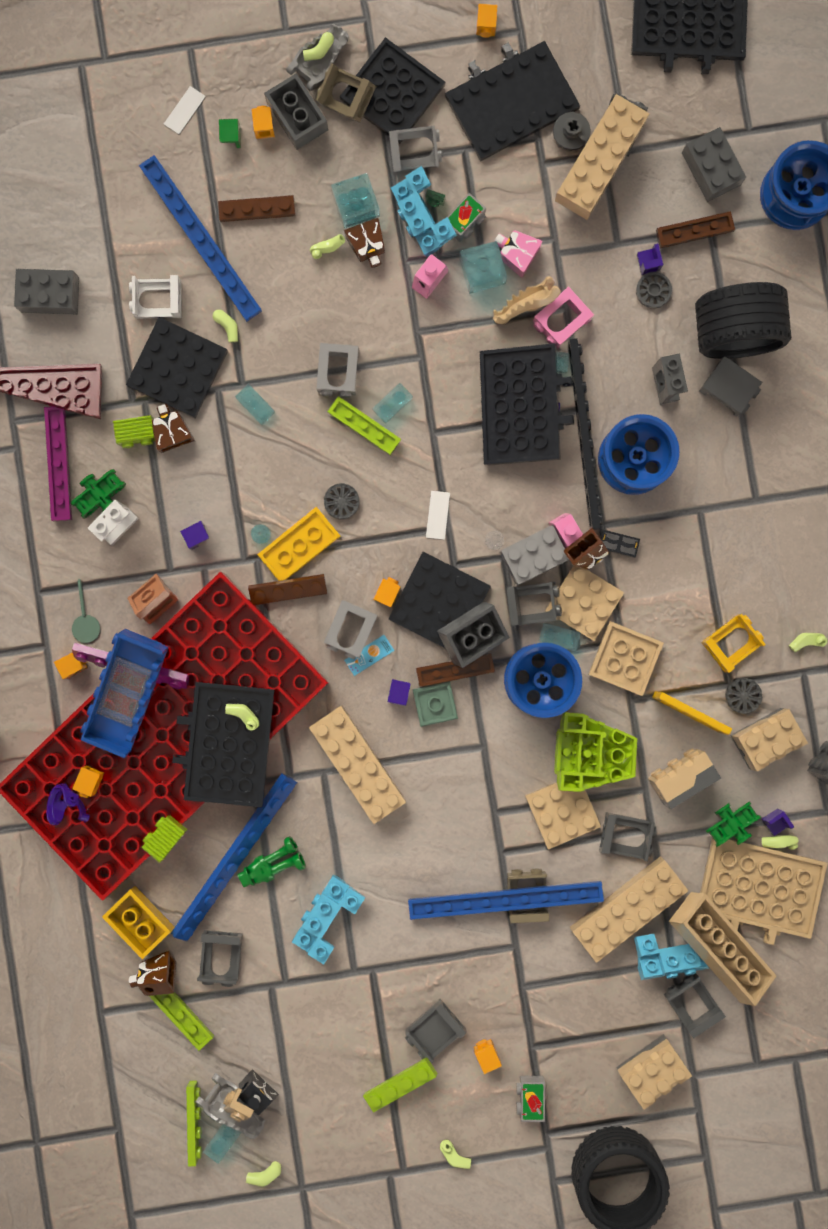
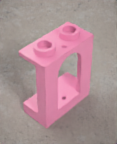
M568 286L552 303L548 304L534 317L533 326L539 333L542 332L547 337L546 341L549 344L555 343L556 348L559 349L577 330L590 322L594 314ZM566 302L578 317L560 332H554L547 326V320Z

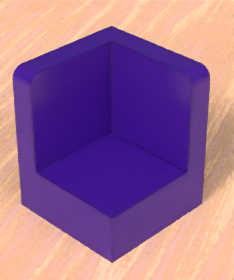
M654 244L652 249L637 253L641 275L660 271L664 265L659 244Z
M202 521L180 531L188 548L191 550L199 547V543L209 539Z
M392 679L387 702L406 706L411 684Z
M778 808L762 818L773 836L786 828H794L786 813Z

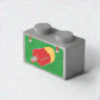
M470 193L448 215L450 223L457 234L455 238L459 242L463 238L467 239L473 232L472 228L476 224L480 225L486 218V207Z
M520 1076V1083H516L517 1095H520V1102H516L517 1115H520L521 1122H545L544 1077Z

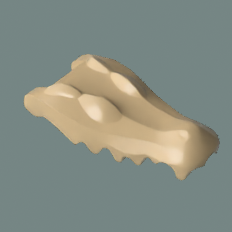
M548 276L537 286L526 287L525 291L519 290L518 296L512 294V300H507V306H503L501 311L494 309V322L504 325L511 318L521 313L536 311L552 303L560 295L561 290L558 286H553L555 281L551 276Z

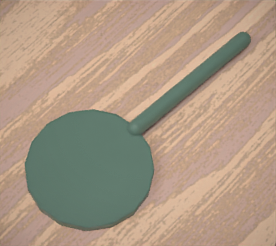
M78 579L82 616L74 620L72 633L77 641L90 643L98 638L100 624L95 617L86 615L81 579Z

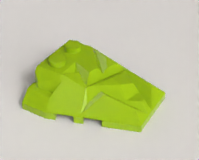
M564 712L560 720V728L556 732L554 772L557 774L558 790L581 792L585 789L635 777L637 738L616 728L613 729L603 722L595 721L585 714Z

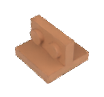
M157 573L127 598L135 615L140 620L143 618L149 625L179 600L164 584Z

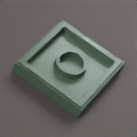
M450 681L412 689L421 727L458 719Z

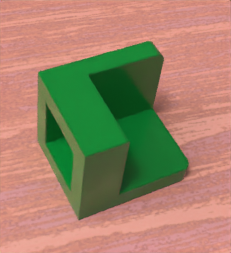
M219 119L220 143H235L237 148H241V131L238 119Z

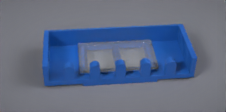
M126 628L116 633L113 637L112 644L114 646L106 657V669H103L100 674V686L94 691V703L90 705L87 711L88 720L81 728V733H83L81 741L123 758L132 750L168 650V646Z

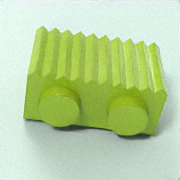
M148 415L113 421L116 444L122 446V448H132L134 444L141 443L143 446L153 444L152 441H155L152 425L154 417Z
M171 815L166 818L161 817L155 825L157 827L153 834L149 832L143 839L145 844L142 846V849L159 863L164 860L188 830Z

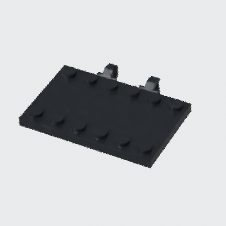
M633 0L631 55L658 56L660 61H664L663 72L667 73L672 72L673 61L678 58H698L697 61L702 62L701 74H709L711 63L715 64V59L744 61L746 57L748 0Z
M545 41L520 54L517 50L513 52L509 42L502 45L501 52L505 54L503 63L488 71H485V69L480 70V67L475 64L476 60L468 63V69L471 73L469 75L470 80L445 93L450 107L480 162L556 122L561 115L580 109L578 100Z
M556 344L480 351L484 465L561 460L560 430H564V426L574 425V416H562V412H559L558 392H561V387H572L573 379L571 376L562 377V373H557Z
M204 682L195 683L193 712H188V716H177V724L189 725L188 730H191L189 751H186V755L174 754L172 762L183 764V769H187L184 800L263 807L275 689ZM226 704L246 705L258 718V728L250 731L239 717L226 714Z

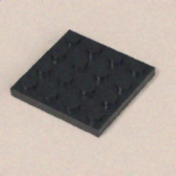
M386 37L356 74L357 77L365 78L376 86L363 117L388 136L389 131L413 128L446 83ZM348 85L340 95V100L350 107L358 89Z
M158 317L126 385L196 419L227 355L228 349Z
M422 552L388 620L445 648L437 631L483 603L491 585Z

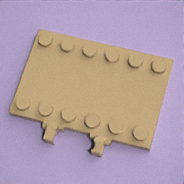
M712 838L700 893H705L736 930H738V925H743V923L762 927V930H765L763 941L774 945L776 935L780 936L781 932L811 939L828 863L744 842L737 845V841L732 839L716 847V842Z

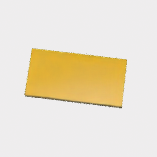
M316 506L257 555L278 581L287 580L341 536Z
M655 691L652 696L653 699L718 733L729 735L732 730L727 725L663 692Z

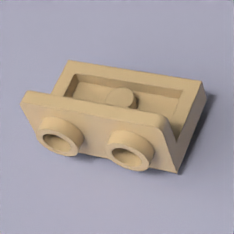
M240 1088L230 1093L228 1092L223 1102L225 1104L223 1110L230 1113V1118L238 1122L251 1118L254 1112L253 1109L237 1101L242 1091Z

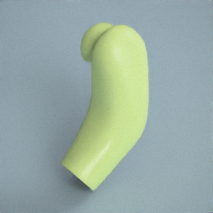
M325 32L316 47L304 50V61L322 59L334 42L332 33Z
M339 234L331 239L319 242L311 246L310 253H312L314 259H319L323 253L334 252L345 243V238L342 234Z
M215 310L213 312V320L224 327L228 342H238V328L235 320L223 310Z
M801 633L790 643L789 647L792 651L797 652L808 645L824 647L828 641L825 635L821 633Z
M226 704V714L239 717L250 731L258 728V718L246 705Z
M796 836L762 837L763 847L784 848L788 846L790 850L798 848L799 839Z
M443 1140L440 1144V1150L448 1163L453 1167L470 1169L471 1159L458 1155L453 1144L449 1140Z
M274 1161L263 1172H248L246 1183L262 1187L267 1186L281 1174V1164Z

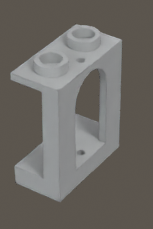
M435 126L389 131L393 172L417 169L421 166L423 168L438 167L439 162H442L441 150H437V142H440L439 129L435 130ZM426 137L432 142L433 150L429 156L400 160L398 140Z
M320 343L316 387L318 393H321L322 396L340 394V397L344 398L356 395L358 346ZM329 356L348 357L346 380L340 387H333L328 383Z
M342 600L324 643L328 644L326 648L335 652L338 649L345 651V656L354 660L356 656L360 658L378 615ZM349 611L365 618V621L354 645L350 648H344L337 642V636Z

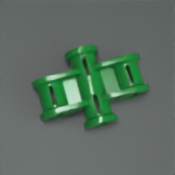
M114 469L106 472L97 481L95 480V475L90 474L80 482L81 487H85L86 490L74 498L71 505L80 511L83 519L92 515L100 507L103 509V512L113 502L111 498L126 486V483L122 482L115 474L116 471Z
M750 801L735 812L731 810L729 803L715 812L722 821L707 829L706 833L712 836L716 842V847L729 840L732 836L737 840V845L752 836L745 828L760 819L761 816L756 814L751 807L752 803Z

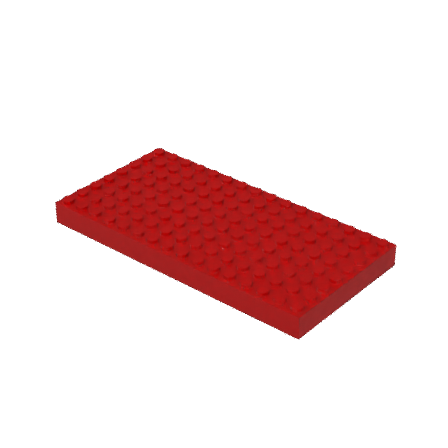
M221 571L150 638L168 646L162 667L187 674L189 684L187 689H176L167 683H156L132 750L125 758L81 741L83 735L81 728L87 722L89 717L87 711L95 700L92 694L0 783V794L102 901L112 894L151 856L142 849V846L145 844L143 839L149 832L152 834L157 829L155 825L161 817L166 818L171 815L183 825L206 803L184 800L187 769H183V764L172 763L174 754L186 755V751H189L191 730H188L189 725L177 724V716H188V712H193L196 682L275 689L270 740L330 683ZM115 672L112 682L141 693L146 678H137L128 672ZM109 689L104 707L132 718L138 700ZM89 766L104 773L94 796H88V798L79 796L85 806L86 814L90 815L87 822L78 819L80 812L77 805L75 807H66L63 819L58 825H52L48 822L47 802L52 789L56 785L66 783L73 792L77 793L78 791L72 788L81 767Z

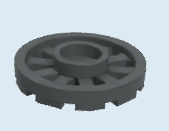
M659 272L645 274L640 278L636 287L638 300L648 308L663 306L668 302L672 294L670 280Z
M335 484L325 493V509L334 518H350L359 508V495L348 484ZM337 487H341L340 494L337 491ZM345 488H349L346 494H344ZM334 491L336 496L331 495L330 492ZM352 492H354L355 496L348 497ZM327 498L333 499L334 501L327 502ZM356 500L357 503L352 504L350 501ZM335 505L332 510H329V506ZM348 506L352 507L354 510L350 512ZM339 509V514L335 515L334 512ZM343 509H345L347 513L345 516L342 515Z
M738 678L728 685L725 693L726 702L737 713H751L761 704L762 690L758 683L752 679ZM734 686L737 691H733L731 688ZM753 686L756 687V690L750 691ZM758 693V698L752 696ZM733 694L735 697L729 698V695ZM751 700H754V701H756L757 703L754 705V704L751 702ZM738 701L735 706L732 705V702Z

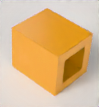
M478 4L476 35L484 38L495 37L497 5Z
M258 106L252 109L256 139L275 137L271 107Z
M390 577L387 580L383 578L374 600L392 608L401 588L398 585L399 581Z
M73 653L54 662L62 679H69L88 668L86 665L88 662L78 661L73 656Z
M89 766L81 767L72 789L78 791L77 794L84 798L94 796L104 773Z
M483 1039L476 1043L474 1053L484 1074L502 1066L500 1057L491 1039Z

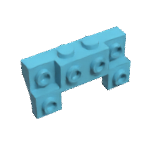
M421 166L406 175V179L391 187V190L398 202L397 204L400 208L398 213L401 219L406 220L409 225L406 227L409 235L417 239L424 255L428 257L437 252L449 240L456 237L457 234L448 217L435 224L422 196L419 194L432 185L424 168Z
M333 874L321 895L317 893L311 902L314 905L311 911L306 910L301 918L303 924L293 938L292 943L308 952L309 956L324 965L335 946L322 937L341 907L356 914L365 896Z
M655 934L634 938L641 980L663 976L671 979L677 977L680 973L688 976L695 974L698 970L709 969L707 964L689 944L658 949Z

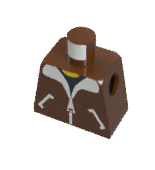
M378 217L344 230L345 238L360 262L368 260L371 268L382 264L379 255L385 253Z
M167 404L157 407L160 417L153 419L152 425L156 447L160 453L195 441L178 411L170 413Z
M591 528L568 546L564 553L574 566L590 569L595 564L601 562L609 554V551L595 530Z
M169 951L142 961L139 964L138 974L129 977L130 986L132 988L139 987L145 996L174 993L176 960Z

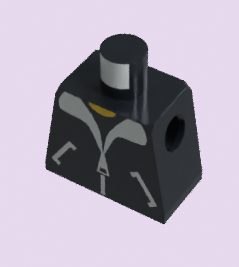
M253 1069L239 1083V1088L242 1089L239 1098L249 1108L253 1109L254 1113L258 1116L279 1095Z

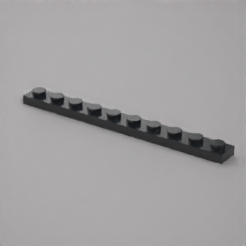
M578 338L570 339L568 342L570 369L573 379V394L590 529L598 530L600 525L603 524L602 514L598 513L600 496L596 495L595 488L598 487V478L594 476L593 468H596L595 457L591 455V449L594 446L593 439L589 438L591 421L587 419L586 413L589 412V403L584 397V393L587 392L586 382L582 380V374H584V364L580 363L582 346L578 344Z

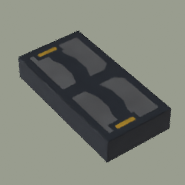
M602 530L600 539L609 552L636 558L640 543L639 538Z

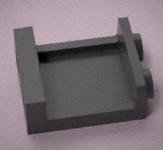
M724 356L699 392L703 395L708 393L735 412L733 415L737 417L741 413L745 414L749 409L750 404L748 403L751 398L755 399L760 393L761 389L759 387L762 381Z
M439 999L406 1028L405 1039L412 1047L415 1045L419 1050L418 1054L422 1060L427 1057L432 1064L434 1058L455 1039L458 1037L461 1039L466 1034V1028L446 1004Z

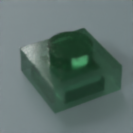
M427 189L425 199L429 205L439 207V205L444 206L446 195Z

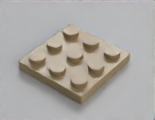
M573 565L559 587L560 596L557 597L558 605H561L562 616H559V621L588 639L595 641L624 592L589 570ZM551 602L549 603L545 612H548L552 609Z
M609 621L588 675L643 696L664 643Z
M557 782L525 795L547 849H551L601 827L586 790L581 792L559 791Z

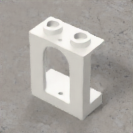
M170 275V279H137L135 276H132V282L129 283V291L132 294L129 309L136 319H157L158 317L182 318L181 279L178 275ZM170 290V308H144L139 302L140 295L145 291Z
M114 500L94 520L88 529L101 542L105 539L113 546L139 518L126 505Z

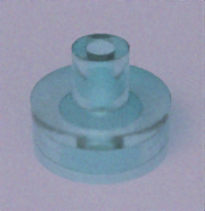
M259 524L252 528L251 537L256 543L264 544L269 541L271 532L268 527Z

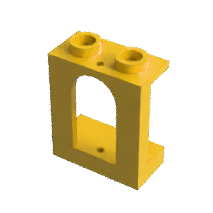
M736 615L701 642L724 673H730L735 669V665L760 646L766 645L763 642L764 637L758 630L755 631L751 626L752 622L746 615ZM736 628L746 630L748 633L747 643L727 658L716 643Z

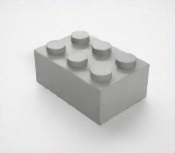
M553 525L500 551L516 586L569 560L564 553L565 548Z

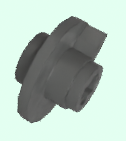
M575 112L561 115L556 120L553 128V136L556 143L563 149L570 151L578 150L585 146L591 133L588 120L583 115Z

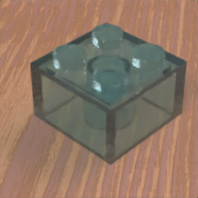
M367 173L331 185L332 194L344 228L380 217L379 206Z
M497 241L460 251L459 259L469 294L506 284L507 275Z

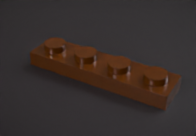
M294 195L218 201L220 222L296 216Z
M731 211L659 227L656 229V234L661 249L734 232L735 226Z
M324 574L248 585L250 600L254 605L327 594Z
M485 654L463 668L450 661L416 668L419 686L422 687L494 673L495 669L492 654Z

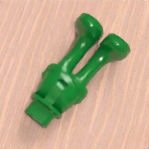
M291 836L286 837L284 845L279 850L267 856L260 855L248 867H244V871L237 874L242 886L245 888L262 882L268 883L275 879L274 875L290 867H296L300 871L304 870L306 864L301 852L278 864L271 865V863L283 856L298 851V846Z

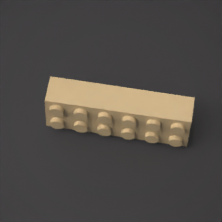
M616 94L559 188L555 202L588 220L644 127L650 113Z
M343 705L309 727L373 824L406 803V799Z
M660 856L607 897L604 902L598 904L571 925L570 929L597 963L687 893L688 889L668 863Z
M691 892L669 922L740 1003L756 1006L776 978L775 973L705 893Z

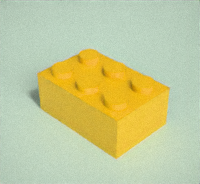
M136 886L131 888L102 916L141 959L148 955L175 928Z

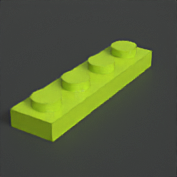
M339 396L327 411L331 416L390 456L401 441V438Z
M175 992L172 994L149 996L198 1051L213 1039L214 1035Z
M426 1057L364 1093L363 1097L374 1113L436 1078L438 1073Z
M189 1081L186 1087L188 1167L196 1166L198 1160L202 1157V1147L199 1146L202 1129L198 1127V1119H201V1108L195 1102L198 1097H201V1088L197 1086V1081Z

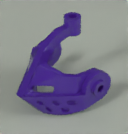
M66 783L56 785L49 795L46 809L48 822L52 825H58L63 819L66 807H75L76 805L80 812L78 819L87 822L90 815L86 814L85 806L80 800L79 795L73 792Z

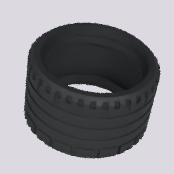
M751 282L718 288L702 295L695 303L699 352L708 358L722 359L725 356L728 359L766 354L785 347L792 338L787 289L777 283Z
M610 1126L598 1129L594 1133L592 1132L576 1149L571 1167L573 1185L585 1217L597 1229H651L658 1219H661L670 1196L669 1179L653 1145L641 1133L638 1134L636 1130L628 1127ZM622 1154L641 1159L649 1166V1179L645 1190L634 1201L625 1205H609L599 1201L589 1191L591 1176L597 1166L605 1159Z

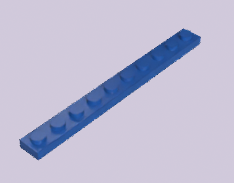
M153 155L141 163L139 167L246 322L261 313L262 310L156 156Z
M281 773L265 796L263 807L256 809L172 930L171 934L174 938L188 941L193 935V932L204 919L209 909L298 783L293 778Z
M602 881L408 899L410 920L604 902Z

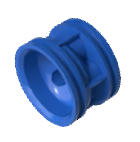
M813 140L797 142L781 153L765 175L760 187L761 205L768 218L778 226L790 230H802L815 225L827 214V144ZM804 167L812 169V178L807 179L803 177L802 169ZM783 171L790 173L791 182L783 180ZM813 187H821L824 190V195H814L812 193ZM798 203H806L809 208L798 206Z
M646 414L629 416L617 423L602 441L598 452L600 473L613 489L628 495L647 493L667 480L674 472L679 460V443L674 431L663 420ZM631 432L635 434L637 440L634 445H628L625 442L624 437L626 433ZM649 439L655 440L658 444L657 451H647L645 448L646 441ZM617 450L623 454L624 458L621 463L613 460V451ZM639 454L640 457L634 460L633 456ZM646 463H656L658 472L655 474L647 472L645 469ZM629 468L635 470L637 474L636 480L626 478L625 470Z
M536 643L521 648L510 658L504 673V686L509 699L518 709L535 717L550 718L563 714L575 704L582 689V672L575 657L565 648L553 643ZM535 654H541L545 659L544 665L540 668L532 665V657ZM555 664H562L565 668V673L560 678L552 674L551 670ZM520 670H525L529 674V680L525 684H520L516 680V675ZM540 674H542V677H546V681H543V685H541V683L539 682L537 683V679L540 678ZM553 686H558L562 690V696L558 700H553L549 696V689ZM531 690H536L540 695V699L536 704H530L527 700V694Z

